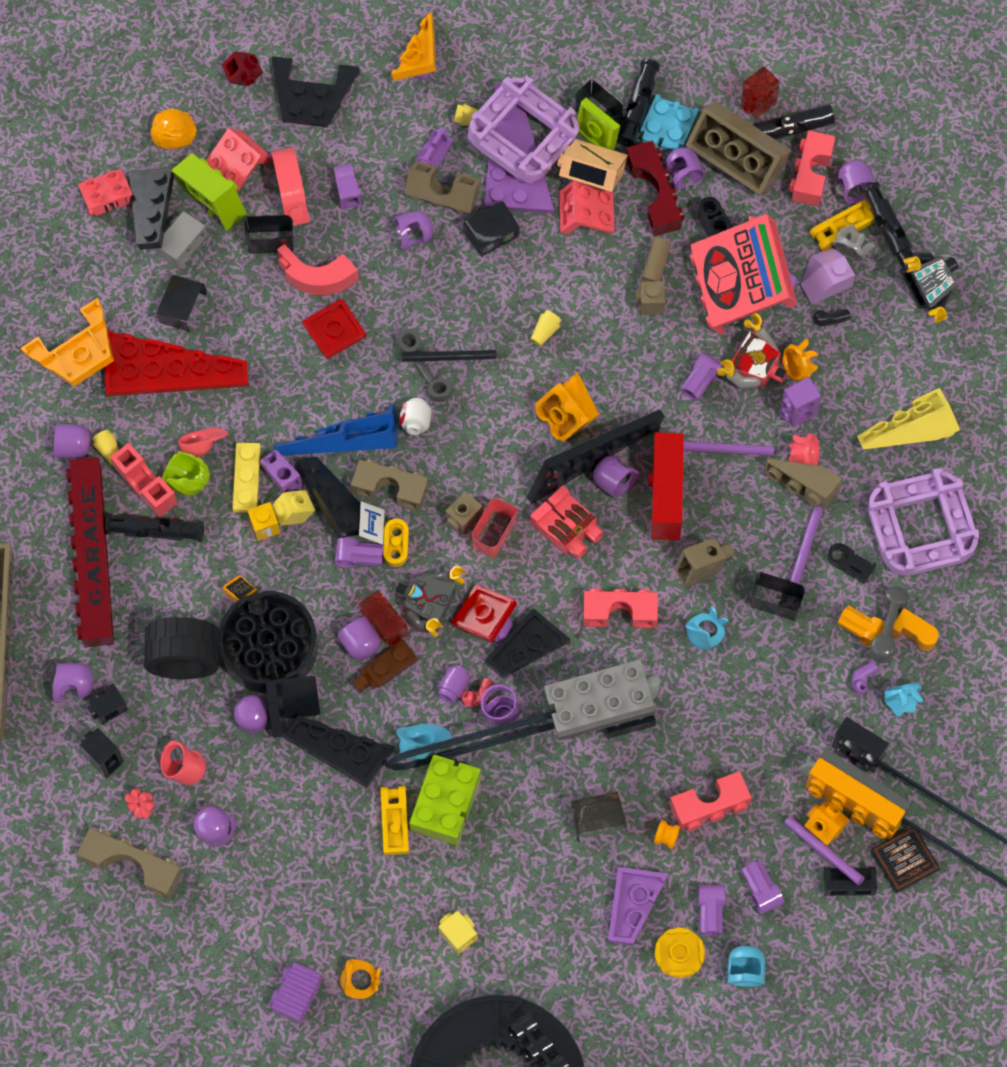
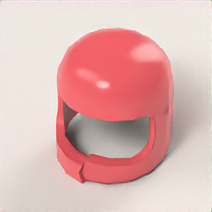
M176 740L169 742L165 746L160 764L162 773L166 778L184 785H194L203 778L206 771V761L199 752L189 751L185 744ZM176 747H181L183 757L178 762L170 758L171 751ZM183 760V766L177 773V767L179 763Z

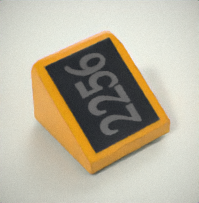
M241 575L225 584L222 588L223 593L233 602H237L247 595L248 597L254 595L258 591Z

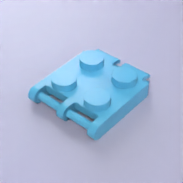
M656 94L641 128L642 142L645 143L653 140L655 147H657L659 141H662L661 149L670 152L679 147H684L700 109L696 107L694 109L680 105L678 101L674 103Z

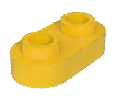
M401 519L390 520L384 529V560L392 567L402 566L408 558L409 528L407 523ZM395 530L401 531L399 536H394L392 533ZM393 553H399L400 557L394 559L391 557V555Z

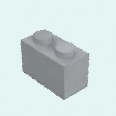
M183 211L179 217L176 216L171 221L169 228L164 233L162 248H155L157 255L179 269L208 236L205 225Z

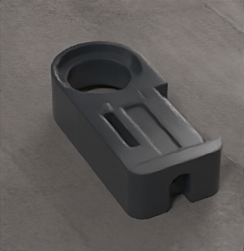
M836 543L829 549L828 561L831 565L859 582L867 583L870 575L875 571V562L871 565L869 561L857 554L855 555V550L842 543ZM835 550H841L845 553L846 558L842 561H837L832 557V553Z

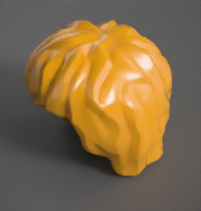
M172 108L155 115L150 135L157 147L173 150L191 145L196 136L197 129L192 116H189L188 112Z

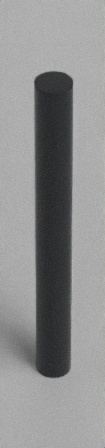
M496 350L402 353V362L488 360L497 358Z

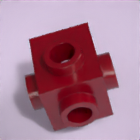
M235 51L222 64L228 81L232 84L250 86L263 73L255 54Z

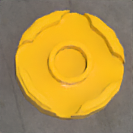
M677 927L667 930L658 939L654 956L658 967L663 973L672 978L683 979L691 977L700 970L704 963L705 948L703 941L693 931Z

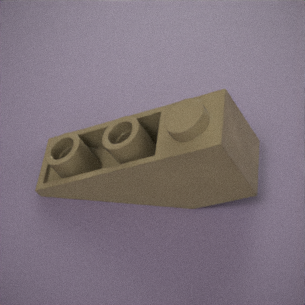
M769 458L766 460L764 473L769 479L779 482L787 487L791 493L798 494L806 499L810 505L814 507L820 506L823 511L840 492L842 478L823 466Z

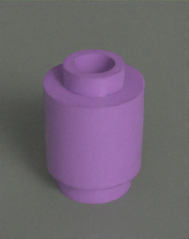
M458 665L455 668L449 667L438 686L439 691L437 695L444 701L454 704L456 700L460 699L471 680L468 676L469 672Z

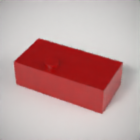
M655 432L653 473L648 472V487H652L651 540L680 541L682 528L684 433Z

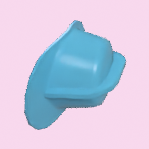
M419 724L401 727L396 730V734L400 738V753L451 739V733L447 729L434 724ZM431 752L407 759H426Z

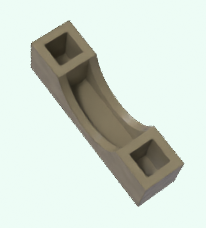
M98 828L97 831L89 829L76 854L79 861L99 870H103L111 863L117 861L133 862L144 871V885L147 891L170 900L183 874L178 862L167 857L165 860L156 857L157 854L147 848L137 849L127 839H114L111 837L112 834L104 829Z

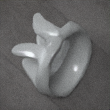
M853 224L841 229L833 242L837 251L855 261L865 260L867 258L866 254L875 247L873 243H868L861 248L865 235L864 233L857 232Z

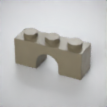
M419 161L413 163L408 173L405 189L406 195L416 200L433 202L436 206L454 208L460 213L472 212L477 204L481 179L459 173L453 182V186L445 187L436 178V166Z
M359 460L351 483L352 494L375 500L380 488L387 485L394 486L399 490L397 495L398 506L421 512L429 488V480L425 475L419 472H404L396 466L385 467L374 460Z

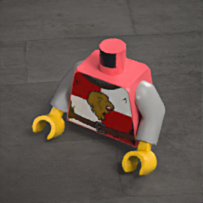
M756 313L751 314L750 316L753 318L754 323L752 324L750 320H745L744 325L749 329L753 328V332L749 331L732 361L724 360L720 362L725 369H717L718 375H727V378L741 389L757 388L758 386L764 388L769 378L782 383L788 373V370L778 366L781 353L770 334L761 325V316Z

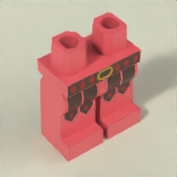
M565 486L560 487L548 499V503L545 501L530 515L531 525L565 555L570 553L577 559H580L587 551V547L581 542L585 537L593 544L603 537L602 530L596 524V517L590 514L584 506L580 505L570 495V491Z

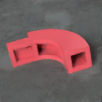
M294 147L271 151L284 215H289L292 218L293 226L309 223L306 199Z
M285 244L277 249L279 257L277 261L285 270L286 281L305 293L315 295L333 294L348 288L359 280L358 269L344 254L328 265L312 267L302 263Z

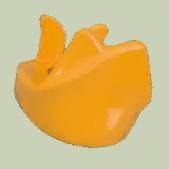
M805 339L799 346L791 344L784 350L782 358L783 367L788 370L787 375L795 381L810 377L818 368L817 365L810 361V358L818 356V353L811 350L803 352L809 344L808 339Z
M358 959L348 960L340 976V986L343 992L348 997L355 999L369 998L375 991H378L381 968H378L376 971L374 966L366 961ZM357 970H364L371 977V984L365 990L356 989L351 982L352 974Z

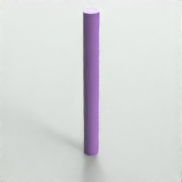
M684 441V451L774 456V446Z
M820 506L813 508L790 581L798 584L823 511Z
M789 816L785 820L784 824L853 882L860 885L864 881V877L794 818Z

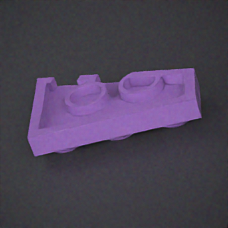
M618 867L608 943L634 945L668 874Z

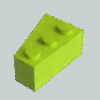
M191 153L171 170L178 185L197 203L201 202L209 208L207 213L211 217L216 214L226 231L247 214L237 193V185L231 179H225L217 168L212 169L204 158L201 157L199 159Z

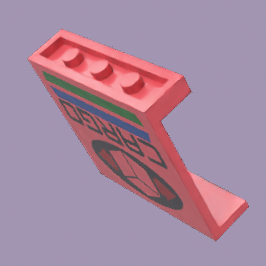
M768 214L691 244L692 254H690L693 265L697 268L696 281L699 287L702 288L703 295H701V301L708 312L706 320L710 329H714L717 333H725L723 325L781 302L788 308L798 305L776 222Z

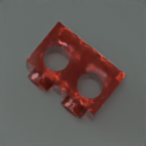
M765 66L743 82L741 107L748 115L752 114L756 119L777 103L780 81Z
M379 589L359 603L360 613L363 617L368 618L379 637L389 649L409 635L407 624Z

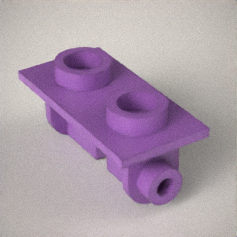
M440 127L439 130H433L416 161L436 166L438 169L454 141L453 138L447 136L448 131L445 128Z

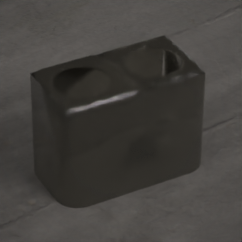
M618 792L571 801L578 842H580L578 834L619 825H625L627 832V823Z

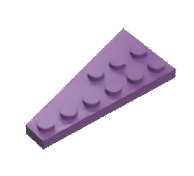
M495 84V92L501 84ZM517 104L494 131L529 155L530 152H534L536 146L526 111ZM489 158L485 209L500 201H504L509 211L554 214L545 177L531 184L526 183Z

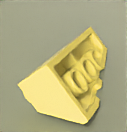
M938 388L913 400V407L909 410L902 411L899 409L894 412V417L890 422L880 421L857 437L864 450L948 438L959 431L960 428L941 389Z

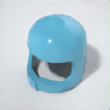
M739 946L733 949L728 961V984L747 987L764 985V953L753 946Z

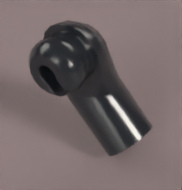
M843 309L826 314L824 310H819L814 314L815 323L820 327L842 323L850 319V312L848 309Z

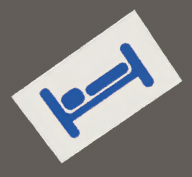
M361 501L359 536L383 544L384 509Z

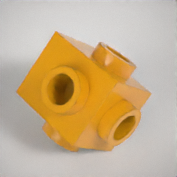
M826 801L821 806L816 804L809 811L807 816L810 819L804 826L816 838L828 845L840 835L850 819L841 813V810L836 805Z

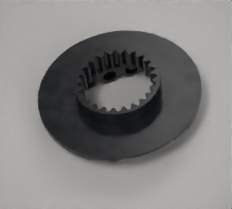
M488 995L464 1001L438 1017L419 1041L410 1066L466 1067L465 1060L472 1061L473 1053L481 1055V1048L490 1051L493 1045H495L497 1050H500L502 1046H506L507 1052H510L513 1048L516 1049V1055L524 1054V1062H530V1067H584V1062L570 1032L555 1016L544 1008L523 998L506 995Z

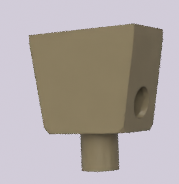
M713 538L683 549L675 566V571L685 588L687 589L719 573L726 559L734 556L733 548L729 543L720 546L717 540Z

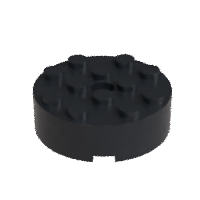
M262 591V593L249 597L247 595L241 598L225 613L219 626V652L226 671L234 681L251 691L267 693L266 681L299 678L308 675L317 658L318 638L312 616L301 602L285 593ZM266 639L274 640V642L269 644H262Z

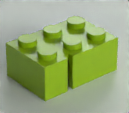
M433 754L409 823L410 831L458 846L465 827V820L467 821L481 780V769L460 762L458 767H456L455 761Z

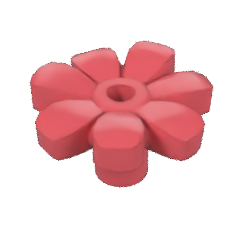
M135 788L125 796V801L129 803L127 807L131 812L134 811L136 818H148L152 815L151 809L154 808V802L149 792L141 793L138 788Z

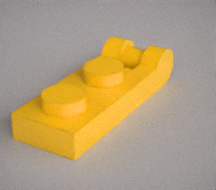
M863 200L813 227L810 230V234L813 239L818 240V246L824 251L833 246V242L841 229L853 224L858 232L875 223V220L869 210V204L866 200ZM829 230L832 235L826 237L824 233Z
M398 786V789L381 787L384 856L409 854L406 786ZM399 798V803L389 804V799Z

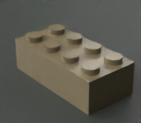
M717 101L704 107L685 145L759 195L773 187L791 152L790 149Z

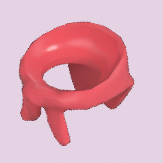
M808 433L806 438L793 435L795 443L789 445L791 452L788 461L817 465L819 460V442L816 435Z

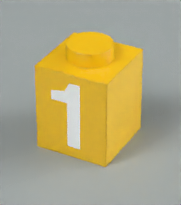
M270 502L247 510L258 541L280 534L279 524Z

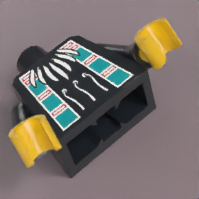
M915 252L909 258L903 260L904 263H908V266L899 271L918 308H932L928 314L935 316V323L941 322L947 318L945 305L951 294V289L956 284L951 273L957 270L959 265L953 257L944 260L942 256H934L930 252Z

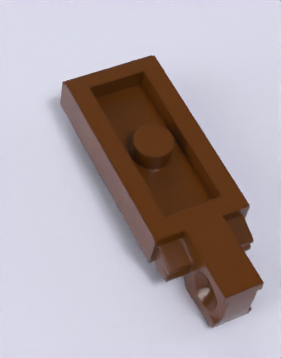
M401 640L360 671L361 676L353 681L354 688L358 693H361L369 686L372 690L377 687L380 688L418 661V657L407 643Z

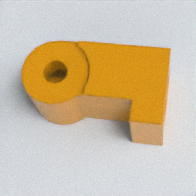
M905 608L896 619L891 635L898 639L902 634L914 641L916 646L923 651L932 650L939 637L938 631L934 626Z

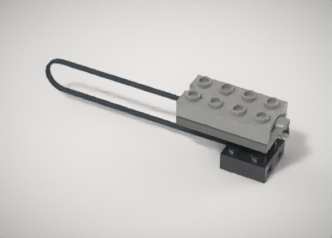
M640 659L546 685L544 689L550 709L549 712L405 751L393 756L389 760L388 765L390 769L400 771L430 764L433 755L426 759H418L400 764L395 763L410 757L553 718L551 723L436 755L448 759L552 729L556 730L558 740L561 741L606 728L608 738H613L656 726V719L654 716L653 700L660 691V680L658 676L644 671Z

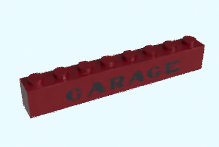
M99 457L70 460V468L66 469L67 482L71 483L72 491H68L69 505H73V513H69L70 526L74 527L75 535H71L72 550L76 549V558H72L73 571L77 572L78 580H74L75 595H79V603H75L76 616L81 618V626H77L78 640L83 641L85 648L114 645L102 467Z

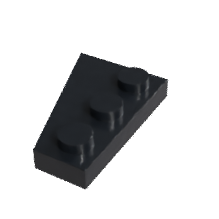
M533 608L485 659V664L500 677L505 678L570 643V638Z

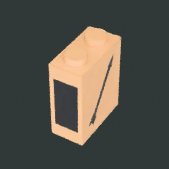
M575 139L571 146L567 145L564 154L561 153L558 161V167H561L559 176L612 192L623 176L628 155Z

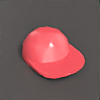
M208 428L182 436L178 440V444L182 452L201 457L210 451L213 447V441L228 436L229 433L220 428Z

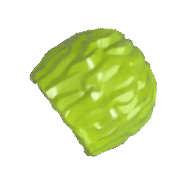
M178 451L168 462L162 479L176 493L191 497L199 494L209 482L210 473L208 465L200 457Z

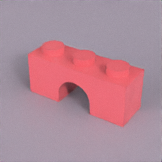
M808 130L807 138H802L799 152H803L802 158H797L794 172H798L797 178H792L789 192H793L792 201L819 206L826 176L814 173L811 168L815 165L829 166L835 136Z
M129 443L110 457L116 472L158 517L164 515L177 504L174 491L160 476L157 478L145 464L144 459Z
M598 588L584 591L583 626L608 627L610 613L616 609H624L632 616V628H657L658 593H652L651 590L646 589L639 590L638 592H628L625 589L604 592V590Z
M738 771L717 779L716 789L719 793V798L712 803H705L699 800L694 789L670 797V806L678 825L681 826L680 830L694 831L700 828L703 822L708 820L712 823L717 822L725 817L724 814L732 811L737 814L748 809V805L751 803V795L741 772Z

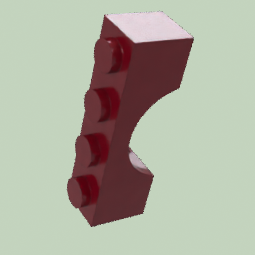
M653 140L627 147V162L633 178L649 181L658 192L657 199L648 206L647 213L654 237L680 230L684 214L681 207L677 208L675 202L677 200L674 187L670 188L669 186L670 176L666 167L663 168L661 164L663 157L660 148L655 147Z

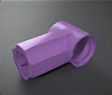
M703 352L696 361L693 372L681 387V392L691 400L698 401L710 383L717 380V369L724 368V366L720 364V361Z
M348 537L339 538L336 546L335 564L340 567L347 565L349 568L356 565L382 567L384 545L359 543L356 539Z
M761 860L752 862L741 870L752 892L753 902L755 906H759L757 909L761 915L785 904L778 886L772 883Z
M699 885L700 935H722V908H724L725 888L723 885Z

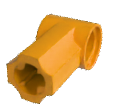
M848 605L842 612L837 625L858 636L860 642L864 645L869 644L868 647L870 648L873 638L882 634L885 622L876 617L870 618Z

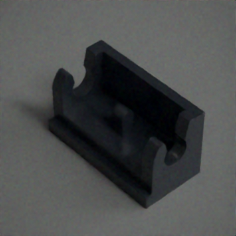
M876 866L854 868L864 877V881L860 885L853 882L838 868L825 867L823 869L825 896L875 895L877 892Z

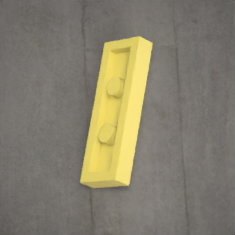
M236 443L233 513H248L247 510L258 506L260 443Z

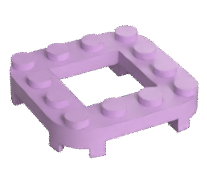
M526 76L525 79H510L507 77L479 111L474 112L468 127L467 138L478 150L509 173L531 184L544 177L559 160L561 153L564 154L567 145L571 146L578 134L579 123L573 108L570 107L566 110L533 86L534 80ZM517 104L552 129L534 152H530L529 155L494 131Z
M933 469L930 474L889 484L887 481L881 482L872 492L868 503L869 518L883 561L893 574L903 576L915 575L960 564L973 556L978 544L979 531L975 529L960 478H956L952 474L942 471V469ZM938 498L951 539L909 549L905 545L894 509Z

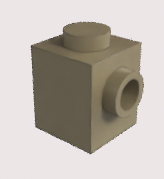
M664 281L640 283V291H636V305H640L641 315L664 314Z
M464 491L445 511L446 523L452 530H459L464 534L482 516L483 506Z

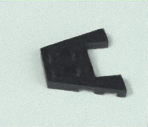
M272 56L282 122L328 128L341 106L342 100L351 89L355 78L358 77L360 67L339 64L335 85L290 80L293 60L291 58Z

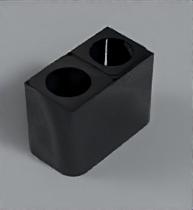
M590 79L576 93L575 111L577 113L579 112L581 101L585 98L593 97L616 116L613 118L616 123L622 124L623 104L597 82L592 81L591 91Z
M504 201L494 204L463 223V233L481 257L519 237L520 227ZM510 233H517L513 239L506 242L503 241ZM497 243L496 247L492 250L483 252L490 244Z
M289 215L247 216V222L245 219V238L249 254L278 253L277 249L283 244L294 252L293 234L289 239L250 241V233L293 231L292 218Z
M173 275L156 312L160 323L191 332L186 322L177 319L188 320L198 294L207 295L205 284Z
M758 572L752 589L750 607L795 621L799 608L791 610L757 599L754 595L759 585L803 599L805 588L801 584L760 572L759 576Z

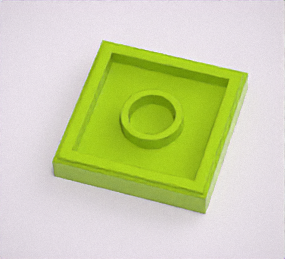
M585 98L581 101L578 112V133L589 143L614 151L620 125L589 99Z

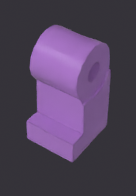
M352 163L333 167L341 209L362 205ZM349 199H354V200L351 201V202L345 201V200H349Z
M277 450L272 451L259 461L264 471L271 477V480L277 485L281 493L298 491L303 487L298 472Z

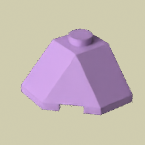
M831 247L810 257L800 286L812 305L853 287L855 274L845 256Z

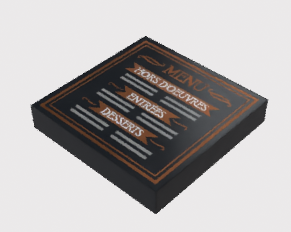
M909 828L871 849L872 855L896 894L940 871L939 865L921 835L913 828Z

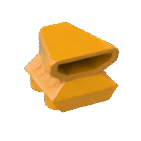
M577 372L563 385L561 383L557 384L534 404L538 417L548 422L553 437L562 442L567 441L600 415Z

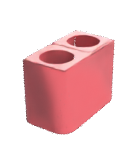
M498 498L492 499L472 532L473 549L495 559L516 522L518 508ZM496 511L512 520L498 544L490 547L477 540L492 514Z

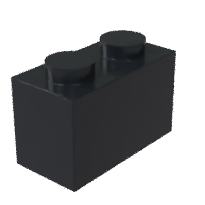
M99 728L94 732H88L82 738L80 747L86 760L105 779L124 763L118 747Z

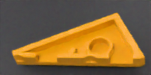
M432 13L427 14L420 23L421 30L418 35H413L408 43L406 51L400 57L401 64L398 69L392 70L391 75L394 81L436 71L435 31Z

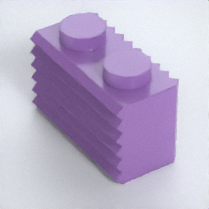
M294 962L292 967L288 966L282 976L284 983L280 990H275L270 1003L273 1004L272 1010L274 1013L301 1025L323 981V976L312 969Z

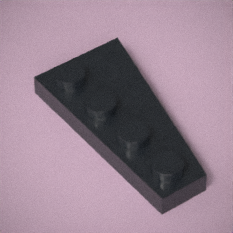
M301 716L296 717L284 734V739L366 788L369 787L394 750L393 745H383L374 742V739L361 738L342 729L339 731L329 728L326 724Z

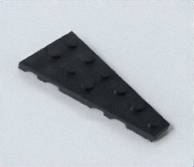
M659 409L546 459L526 497L533 504L581 474L593 471L602 458L617 454L648 434H655L661 428L660 425L665 418L664 414Z

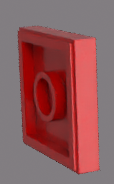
M342 298L302 321L303 326L326 360L367 337L366 332Z
M475 584L451 624L461 631L493 643L516 607L517 602L510 597Z

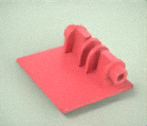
M122 169L110 171L107 174L87 179L85 182L78 184L90 216L106 213L104 205L107 206L108 212H110L109 203H113L116 210L117 205L115 201H117L119 208L130 205L132 201L131 196L133 194Z

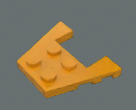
M98 298L80 309L90 324L89 327L51 352H48L40 338L36 337L21 347L23 353L73 387L113 362L114 359L103 307Z

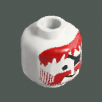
M412 398L405 402L401 407L399 419L402 429L411 435H419L427 431L430 427L431 407L426 401L419 398Z

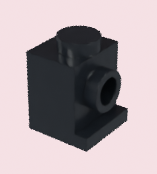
M114 683L109 685L111 690L108 692L102 691L95 695L93 700L90 701L91 705L87 707L94 720L99 718L102 725L128 711L126 703Z

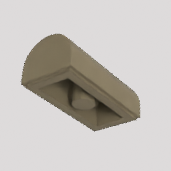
M660 237L654 238L640 283L661 281L671 247L667 240Z

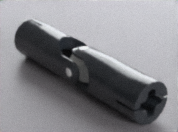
M827 104L752 125L776 140L808 130L835 124V117L831 105Z

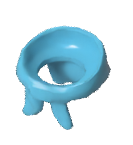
M711 606L709 614L700 613L686 624L689 641L699 649H713L722 641L725 635L723 625L728 622V619L725 617L719 618L715 608ZM703 621L712 622L717 628L716 635L710 637V634L700 628L699 624Z
M919 682L908 683L884 691V701L896 717H900L904 712L914 713L917 702H923L922 697L919 695L922 689Z

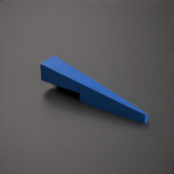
M394 404L387 406L388 411L375 415L371 411L366 413L367 417L354 420L348 419L316 430L317 436L303 439L301 435L295 437L296 441L283 444L277 443L275 444V450L284 456L397 448L399 437Z

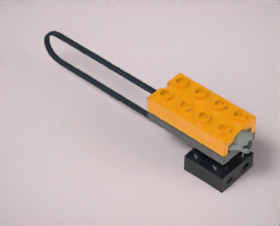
M846 717L834 737L832 748L835 749L834 752L838 756L825 749L818 760L808 755L805 765H802L798 770L799 773L808 778L805 787L808 788V792L818 799L823 797L831 804L836 805L841 812L845 811L850 814V818L855 823L861 826L866 824L872 828V832L877 837L891 839L903 822L1007 887V881L906 819L905 817L912 802L864 772L871 771L875 773L880 765L1007 844V839L884 763L883 759L889 743L850 718ZM840 757L844 759H847V757L856 762V766L859 769L844 761Z

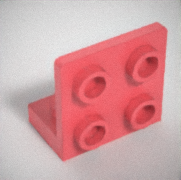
M228 128L206 161L212 169L217 168L225 179H231L237 185L238 192L258 164L268 165L272 160V156L242 130Z
M575 180L559 191L560 233L570 234L579 226L606 233L614 232L613 191L610 192Z

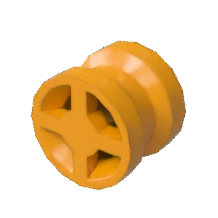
M661 820L654 844H664L668 849L673 850L681 826L668 825L667 821Z

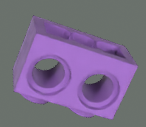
M810 377L784 389L780 413L784 421H789L792 427L818 415L821 395Z

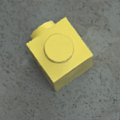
M306 490L284 492L272 504L274 513L281 526L304 523L315 511Z
M456 911L453 915L448 913L439 922V933L458 955L478 939L477 933L473 929L475 924L467 914L462 916L459 911Z

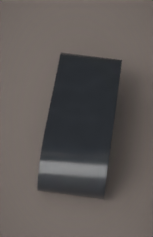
M705 197L700 201L698 218L708 237L721 233L717 232L716 228H722L724 231L733 228L716 198ZM710 209V210H713L714 212H713V213H707V212H705V210Z

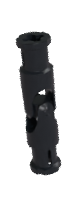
M641 60V70L635 78L628 106L622 119L623 127L617 137V142L620 145L627 147L636 145L637 132L641 130L646 109L655 86L654 78L656 72L660 69V64L655 60Z
M874 182L864 187L860 192L862 195H865L870 205L869 210L879 226L893 256L897 257L901 267L904 268L908 266V263H904L903 260L913 254L911 250L912 245L898 221L889 200L884 198L879 188V182Z
M108 513L105 521V533L108 535L111 532L124 533L126 536L151 537L178 541L194 539L202 543L204 521L191 523L184 522V519L149 518L137 515L120 517ZM161 525L168 527L166 530L161 531Z

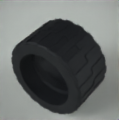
M188 617L163 618L149 623L145 627L144 668L155 676L181 680L204 678L214 674L219 668V628L206 620Z

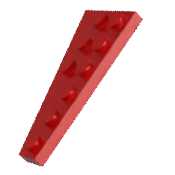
M107 329L114 359L113 362L105 366L107 397L249 386L248 364L245 360L223 355H210L201 350L184 349L183 346L153 339H140L133 337L131 334H118Z

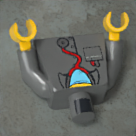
M455 566L451 571L417 576L412 587L401 582L398 584L395 596L406 600L404 612L406 613V618L416 631L430 633L436 638L439 629L444 628L442 622L456 593V584L454 582L456 581L458 584L464 583V579L459 577L461 574L467 573L463 568Z

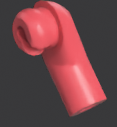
M484 678L479 690L473 692L464 691L461 695L464 705L468 707L481 705L482 695L490 686L494 685V682Z

